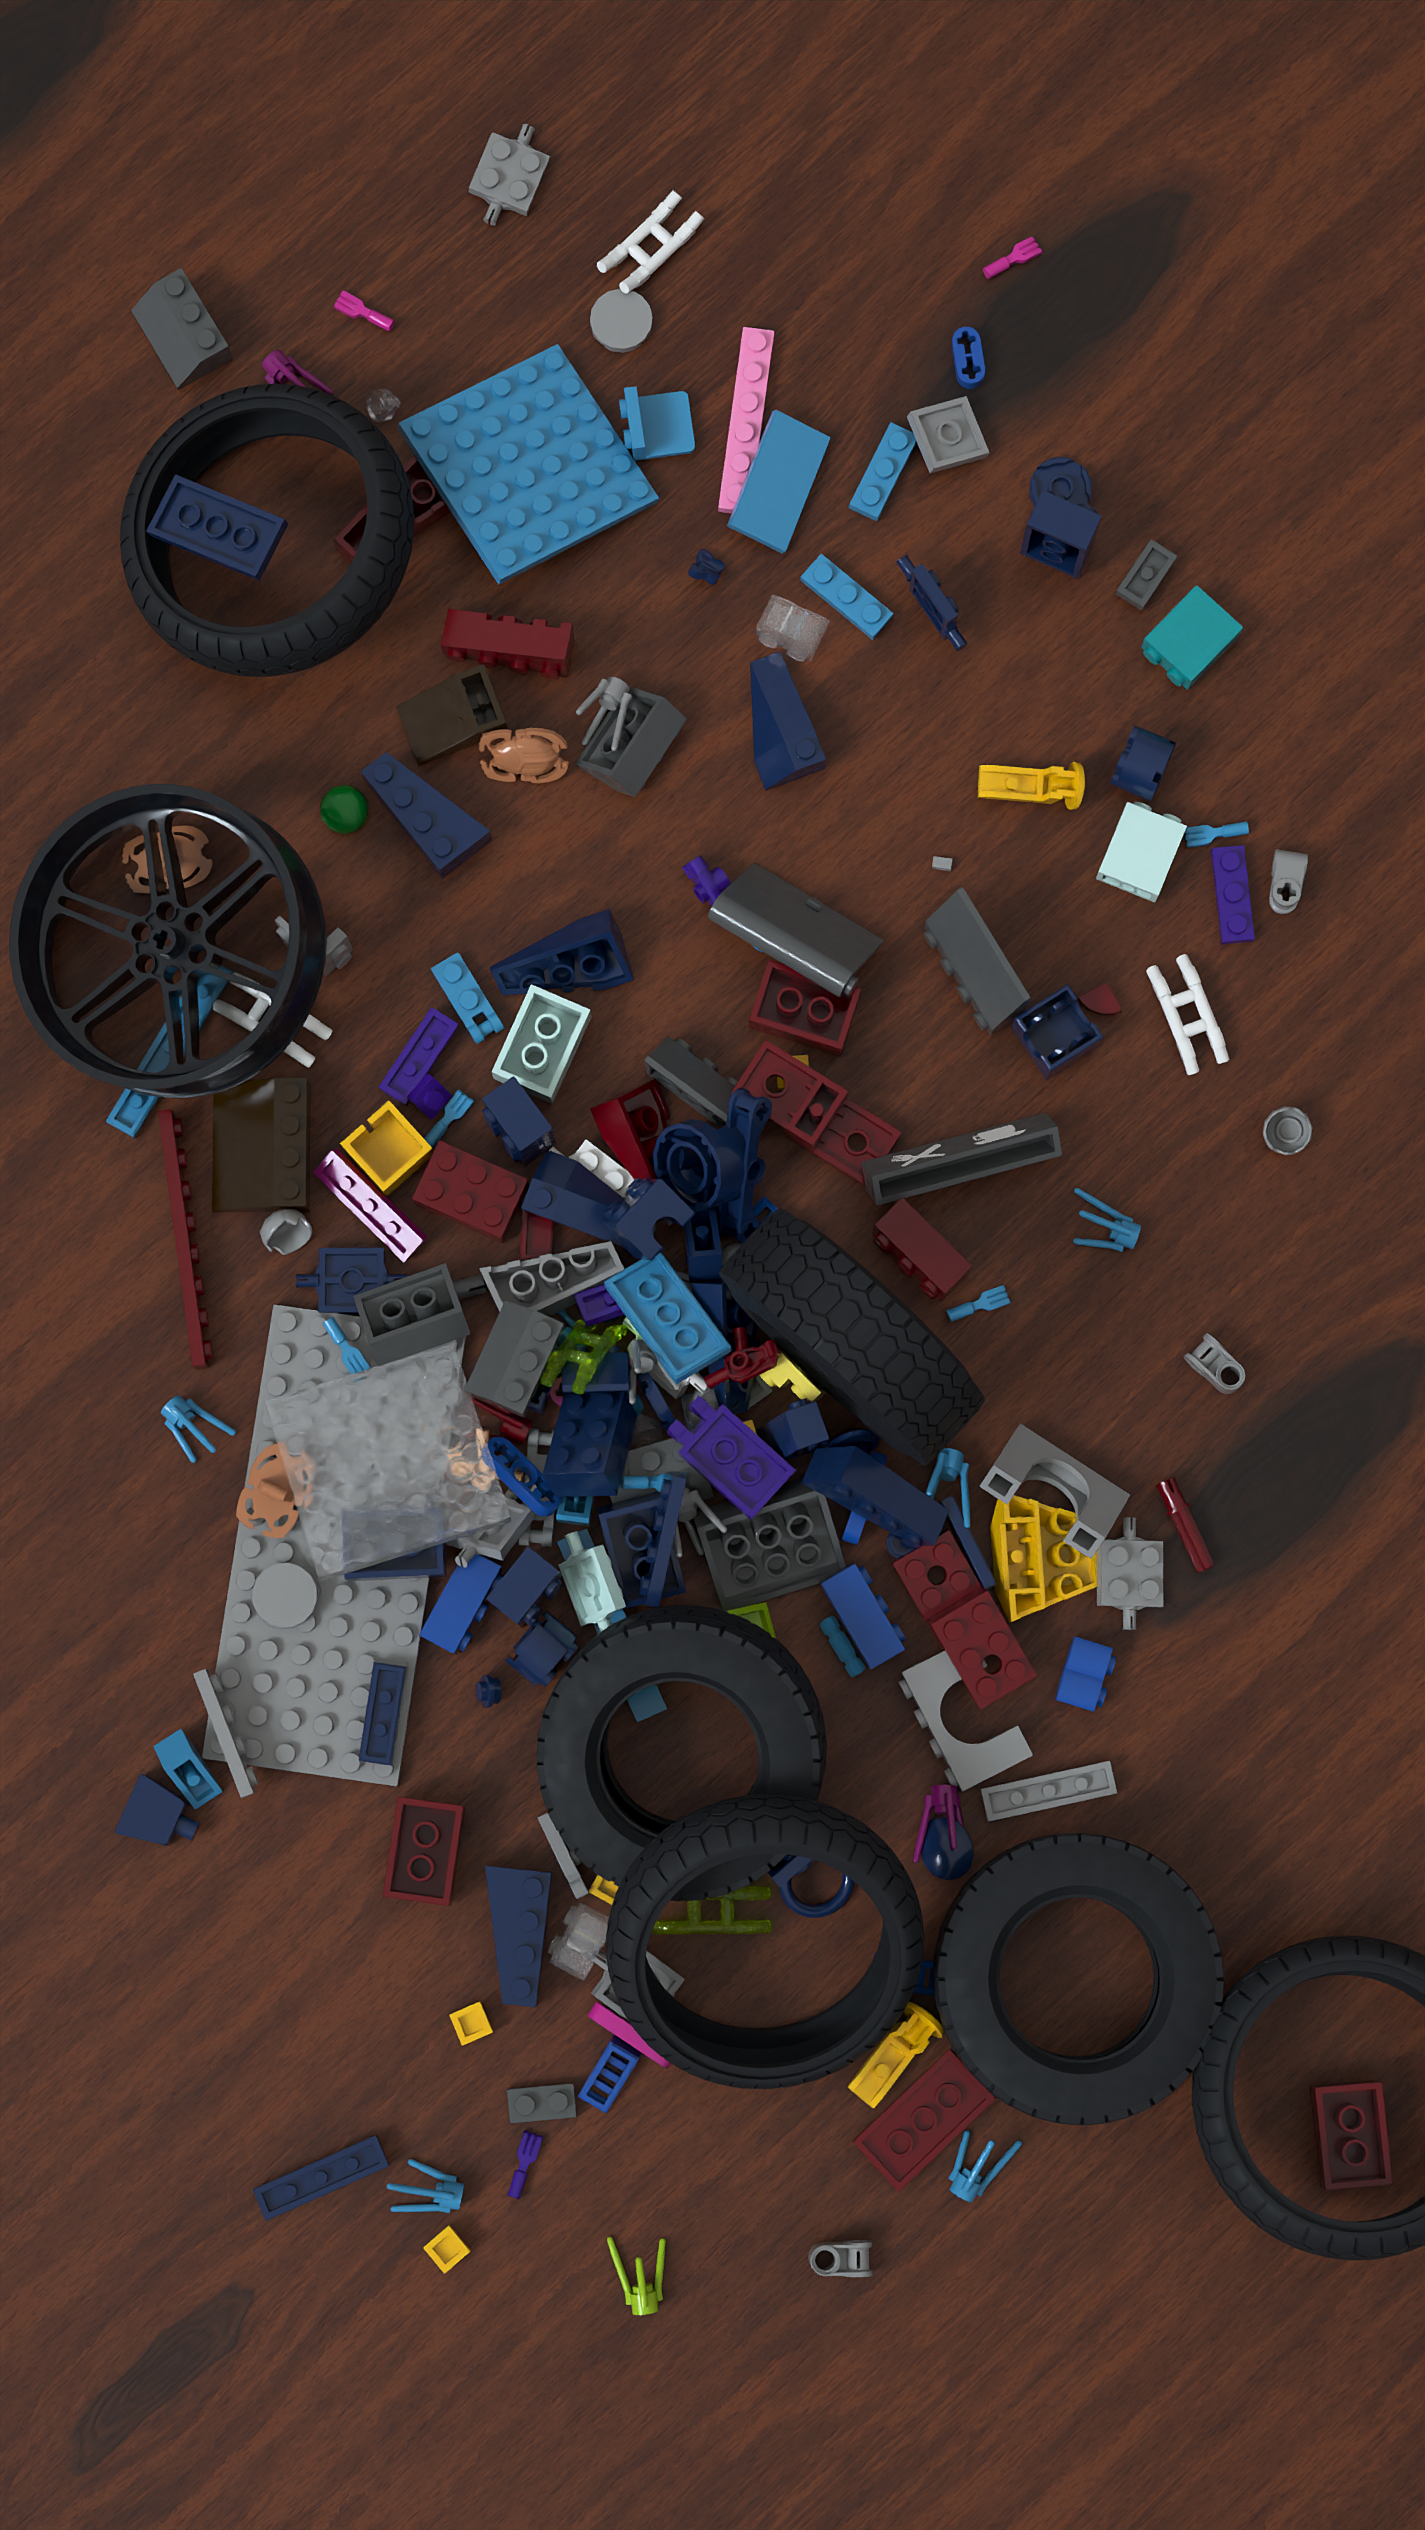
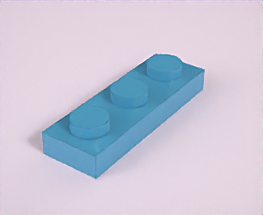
M890 422L849 504V509L874 521H878L917 444L913 432Z
M822 554L818 556L800 578L801 582L872 640L875 639L894 616L893 612Z

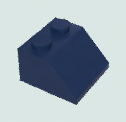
M620 1346L601 1347V1353H588V1347H569L568 1353L562 1354L563 1394L628 1393V1352H621Z

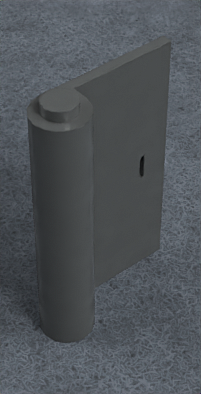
M756 863L747 868L718 896L708 914L709 920L839 998L844 994L851 995L859 981L855 977L858 970L884 942L883 939Z

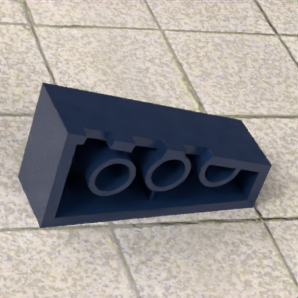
M387 752L361 771L364 782L442 879L492 841L490 830Z
M857 1446L817 1448L802 1480V1484L898 1536L904 1544L913 1548L935 1545L949 1512L947 1508Z
M485 1865L502 2004L536 2008L538 2006L553 1872Z

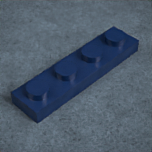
M670 1471L669 1479H663L660 1498L664 1499L662 1512L656 1511L653 1530L658 1532L655 1544L650 1543L648 1547L646 1563H651L648 1576H642L639 1595H644L643 1600L646 1606L659 1608L686 1484L684 1473Z
M376 2134L253 2189L264 2219L267 2221L389 2167L390 2164Z

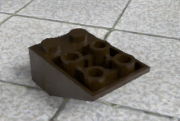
M484 664L453 675L396 706L418 766L479 744L482 733L507 729L505 718Z

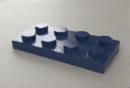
M175 474L146 531L154 538L260 581L288 526V522L279 516Z

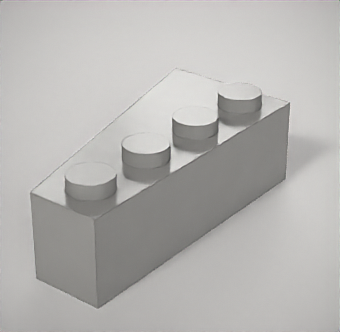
M611 1241L571 1249L569 1252L539 1256L540 1258L526 1261L507 1262L506 1265L479 1268L499 1312L504 1302L508 1301L541 1312L548 1317L576 1304L574 1294L602 1285L605 1280L624 1270Z

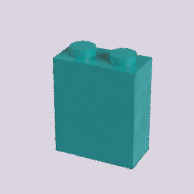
M1196 585L1144 638L1141 648L1144 650V656L1152 664L1157 665L1159 663L1167 671V677L1179 687L1183 685L1188 690L1240 637L1243 627Z

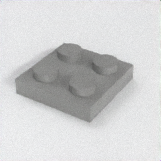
M967 396L910 411L907 416L930 474L984 459L990 453Z

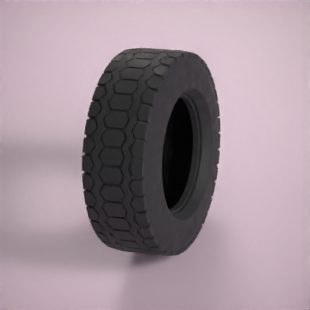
M778 1208L762 1222L719 1271V1276L728 1286L740 1307L772 1340H776L777 1345L798 1366L885 1443L924 1466L944 1449L986 1401L982 1392L973 1382L970 1374L958 1358L895 1294L829 1237L809 1223L796 1218L781 1208Z
M672 1605L652 1608L630 1615L610 1625L593 1637L572 1659L554 1687L542 1715L537 1739L536 1759L540 1791L550 1819L570 1850L575 1851L574 1854L588 1868H593V1872L608 1882H614V1885L619 1887L627 1870L641 1851L664 1829L676 1822L648 1812L626 1794L613 1773L607 1747L610 1721L617 1708L636 1692L662 1682L684 1681L709 1687L728 1698L745 1716L753 1730L759 1755L758 1776L746 1796L782 1794L817 1801L826 1768L827 1738L825 1721L818 1697L801 1665L789 1653L786 1647L755 1623H750L749 1620L733 1613L730 1614L727 1611L711 1607L706 1608L704 1606ZM759 1854L724 1862L696 1876L683 1886L670 1901H681V1899L685 1901L705 1900L706 1897L710 1899L729 1894L730 1891L734 1892L766 1874L787 1854Z
M1065 1833L1031 1839L1007 1849L983 1865L965 1883L952 1902L939 1932L934 1953L933 1986L940 2022L952 2049L965 2068L990 2093L1007 2105L1029 2116L1053 2123L1082 2126L1110 2123L1134 2116L1159 2103L1174 2092L1190 2076L1201 2060L1203 2053L1201 2049L1206 2046L1210 2031L1212 2032L1210 2027L1211 2025L1213 2026L1220 2016L1222 2008L1220 2004L1223 2002L1224 1971L1218 1938L1208 1913L1192 1888L1174 1869L1152 1853L1123 1840L1104 1835ZM1091 1898L1116 1908L1141 1933L1152 1960L1153 1990L1143 2018L1137 2027L1121 2042L1103 2052L1092 2055H1059L1048 2052L1028 2041L1010 2019L1001 1994V1962L1011 1936L1017 1927L1033 1912L1049 1903L1062 1899Z

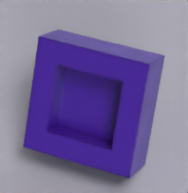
M427 1073L406 1098L426 1117L432 1120L452 1095L433 1076Z

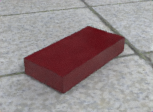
M523 1209L520 1234V1262L540 1258L539 1256L551 1254L553 1252L554 1235L553 1221L526 1212Z

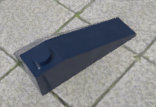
M777 652L750 662L754 763L765 791L824 770L826 766L825 755L781 653Z
M547 1150L532 1178L521 1209L623 1247L601 1223L606 1218L603 1215L604 1211L613 1202L618 1201L621 1203L624 1198L578 1161ZM654 1224V1227H653V1236H654V1234H655V1232H656V1229H657V1225H656V1224Z

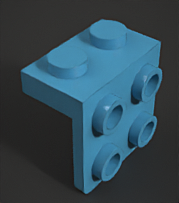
M637 386L624 388L625 399L619 400L621 419L627 418L629 429L623 430L625 448H632V455L635 461L694 452L695 441L689 399L686 392L678 391L638 397Z

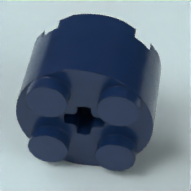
M1134 725L1127 741L1128 744L1119 758L1110 784L1133 795L1152 801L1177 742Z
M548 1610L542 1613L546 1620L542 1623L537 1619L513 1647L516 1649L514 1652L516 1653L515 1657L512 1658L508 1654L504 1660L534 1686L540 1683L545 1687L556 1675L555 1665L562 1658L567 1661L578 1648V1643L575 1642L577 1635Z

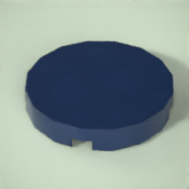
M1054 457L1042 462L1034 471L1029 483V498L1033 507H1035L1042 490L1049 493L1050 491L1059 492L1067 497V501L1078 506L1079 504L1088 505L1092 495V480L1088 471L1082 465L1080 466L1078 463L1073 462L1074 460L1067 457Z
M649 1372L637 1373V1381L641 1384V1390L654 1413L663 1421L661 1422L662 1427L668 1431V1428L675 1421L669 1407Z

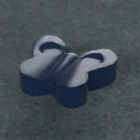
M700 549L696 556V563L691 565L688 574L694 579L706 580L709 584L714 585L717 583L725 564L720 560H716L708 550Z

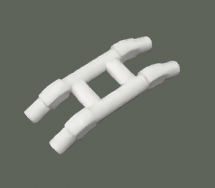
M674 190L633 233L610 251L607 256L597 262V268L602 273H605L612 267H616L628 257V254L641 265L619 284L621 291L625 294L645 283L656 269L696 232L695 230L705 219L695 210L673 236L661 226L682 199ZM650 233L663 244L652 257L638 246Z
M1183 954L1176 959V962L1189 990L1171 996L1169 986L1158 966H1151L1146 972L1176 1040L1187 1075H1192L1200 1070L1193 1046L1188 1037L1206 1031L1217 1063L1221 1064L1230 1059L1222 1032L1215 1020L1199 975L1188 955ZM1194 1001L1201 1019L1183 1026L1177 1007Z
M237 972L233 973V975L255 982L254 980L245 977ZM230 981L231 984L258 998L248 1015L220 999L214 1002L213 1010L252 1032L267 1007L271 1005V999L265 993ZM310 1014L303 1027L325 1041L332 1033V1029ZM293 1041L284 1050V1053L308 1068L315 1060V1056L305 1051Z

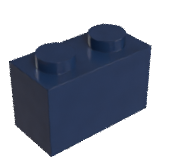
M714 1206L695 1213V1216L682 1227L689 1282L722 1280L719 1276V1271L722 1268V1250Z

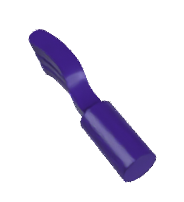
M524 2130L517 2151L520 2161L519 2167L514 2172L507 2196L516 2199L521 2198L528 2176L526 2173L530 2163L536 2160L543 2136Z

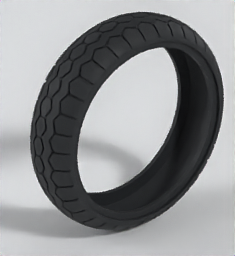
M259 384L234 389L199 404L175 421L157 439L140 463L129 486L122 511L120 550L124 575L131 595L148 624L167 644L190 660L219 672L245 677H272L299 672L319 665L349 648L379 620L390 605L406 573L412 551L414 536L413 499L406 472L391 443L368 417L347 402L320 390L291 384ZM277 436H303L319 439L346 451L358 461L367 491V518L364 534L359 549L347 571L323 598L304 611L285 620L255 627H234L213 623L197 617L183 608L171 579L169 543L150 536L146 531L175 474L196 483L204 472L230 452L251 442Z
M756 1794L722 1800L695 1810L664 1829L641 1851L623 1877L611 1906L606 1932V1959L612 1988L624 2015L638 2035L657 2054L679 2069L715 2084L743 2089H776L812 2082L844 2069L868 2053L893 2028L908 2005L919 1978L924 1952V1925L917 1893L906 1869L887 1843L863 1822L838 1808L816 1800L782 1794ZM788 1854L819 1861L848 1876L867 1893L878 1908L883 1918L881 1939L870 1967L857 1985L836 2004L813 2017L793 2024L772 2028H741L718 2023L694 2013L674 1999L661 1985L649 1965L646 1957L647 1945L655 1922L663 1908L683 1886L710 1868L746 1856Z
M1350 1935L1316 1938L1294 1944L1268 1956L1249 1969L1224 1995L1223 2002L1220 2004L1222 2007L1220 2016L1213 2026L1211 2025L1210 2027L1212 2032L1210 2031L1206 2046L1201 2049V2052H1203L1201 2060L1192 2075V2109L1196 2133L1205 2160L1225 2194L1249 2220L1274 2238L1304 2252L1339 2260H1375L1400 2255L1425 2245V2196L1397 2213L1368 2221H1343L1316 2214L1284 2196L1266 2179L1252 2160L1238 2128L1233 2091L1236 2064L1241 2047L1248 2032L1262 2012L1277 1997L1293 1986L1324 1976H1360L1389 1984L1405 1992L1425 2007V1956L1421 1953L1394 1942L1371 1937Z

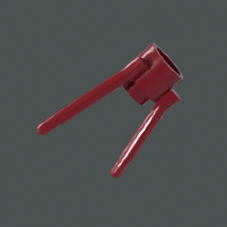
M477 1398L471 1399L472 1404L503 1420L499 1432L505 1435H490V1440L494 1437H503L512 1444L514 1442L524 1443L532 1420L521 1417L490 1402L487 1404ZM465 1432L463 1434L465 1438H477L476 1433Z

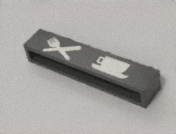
M1045 1112L863 1161L861 1165L866 1191L876 1205L900 1200L902 1197H911L1062 1156L1058 1126Z

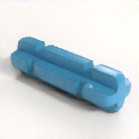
M830 1616L820 1623V1628L825 1636H829L830 1639L828 1641L840 1661L845 1662V1669L851 1677H855L865 1670V1665L860 1657H856L855 1654L857 1652L844 1631H840V1624L836 1618Z

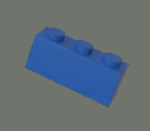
M479 1554L474 1555L465 1568L463 1565L461 1567L457 1564L419 1635L455 1655L458 1650L464 1652L473 1637L469 1630L474 1621L480 1623L489 1607L484 1602L490 1591L492 1592L504 1577L500 1574L503 1568Z
M851 1563L820 1581L819 1584L867 1667L873 1669L904 1651L905 1648L901 1642L906 1640L898 1624L894 1623L891 1625L885 1616L889 1609L880 1594L874 1597L868 1586L873 1581L864 1566L858 1568L855 1563Z

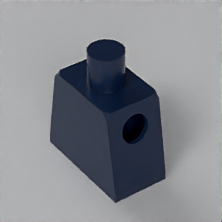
M140 1774L115 1833L169 1846L175 1834L193 1841L200 1822L184 1816L189 1805L188 1801L152 1777Z

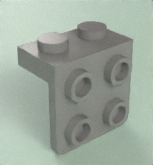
M278 916L275 919L278 926L276 933L280 936L279 939L288 947L289 924L281 916ZM339 928L327 937L326 962L323 972L326 977L336 967L338 969L344 967L352 957L350 954L353 951L347 935Z

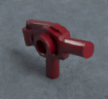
M744 1327L735 1328L733 1330L735 1351L726 1357L724 1361L725 1367L704 1377L708 1388L710 1389L730 1378L734 1382L744 1383L776 1367L777 1361L781 1357L776 1340H769L760 1347L748 1348L747 1329Z

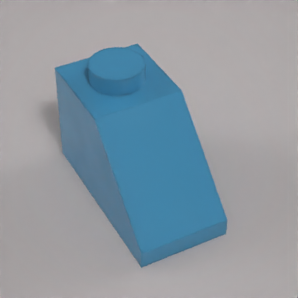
M179 1729L153 1746L164 1770L195 1810L223 1792L199 1751L182 1729Z

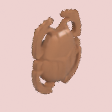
M526 728L516 730V736H512V730L508 729L482 733L479 751L483 752L486 745L494 756L489 766L486 760L482 759L480 761L487 778L503 782H515L517 775L521 774V781L547 783L561 778L569 767V762L559 757V752L562 749H567V743L555 731L544 728ZM494 739H505L496 745H491V741ZM553 766L556 767L554 771L546 775H542L547 773L550 769H552ZM494 767H498L499 769L505 770L509 773L498 772L497 770H495Z
M193 826L172 827V833L183 880L192 876L198 867L200 868L196 876L184 883V889L201 883L208 877L212 870L213 861L202 856L201 849L205 844L209 843V840L200 829ZM158 832L157 838L166 888L169 889L160 833ZM174 833H187L193 836L195 839L194 841L189 840L187 837L181 835H174ZM141 835L124 843L122 862L127 864L130 855L131 859L139 866L134 875V880L129 873L125 876L133 893L150 894V886L142 885L139 882L140 877L149 879L146 851L144 849L139 855H134L135 848L144 843V835Z
M282 1443L266 1447L257 1456L250 1469V1476L247 1481L248 1485H253L254 1487L252 1490L247 1487L242 1490L236 1512V1517L239 1518V1521L244 1526H248L249 1529H253L254 1525L248 1519L264 1518L267 1521L268 1527L273 1531L264 1530L262 1532L263 1535L276 1539L279 1537L284 1538L295 1524L299 1511L293 1510V1506L296 1505L298 1508H301L312 1492L316 1476L314 1463L306 1453L295 1459L289 1457L286 1450L287 1444ZM269 1456H277V1458L265 1463L260 1470L257 1468ZM302 1468H305L308 1479L307 1489L305 1491L303 1490L304 1476L302 1474ZM248 1498H251L254 1512L252 1515L247 1513L245 1507ZM284 1515L289 1516L284 1525L281 1527L274 1526V1522L279 1520L280 1517Z

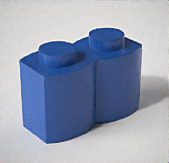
M1073 1637L1054 1700L1094 1712L1096 1706L1102 1707L1107 1688L1102 1687L1105 1674L1111 1676L1117 1658L1111 1655L1113 1648Z

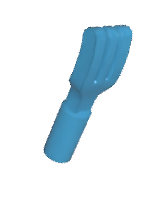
M1247 821L1222 825L1219 828L1202 825L1187 827L1184 834H1186L1187 848L1209 845L1218 837L1227 838L1249 834Z
M458 1089L445 1106L444 1117L435 1124L424 1138L426 1142L433 1148L448 1130L450 1123L461 1120L474 1103V1100Z
M1004 1285L983 1292L979 1300L975 1302H967L946 1310L949 1321L953 1322L974 1314V1311L980 1309L992 1311L1011 1304L1010 1299L1007 1298L1008 1294L1005 1292Z
M334 1317L325 1321L323 1326L334 1343L339 1345L343 1351L341 1359L353 1378L356 1379L359 1375L364 1374L365 1371H369L371 1368L357 1348L350 1347L346 1341V1335Z
M670 1474L622 1476L620 1485L622 1489L656 1488L660 1492L663 1479H669Z

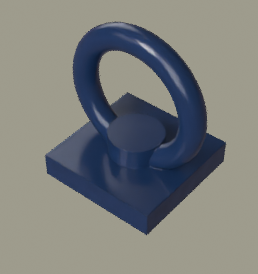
M787 1854L767 1873L779 1886L780 1895L784 1903L793 1912L808 1918H820L838 1911L848 1901L853 1892L855 1882L843 1873L842 1883L838 1892L827 1902L812 1905L798 1899L792 1889V1877L808 1869L814 1860Z

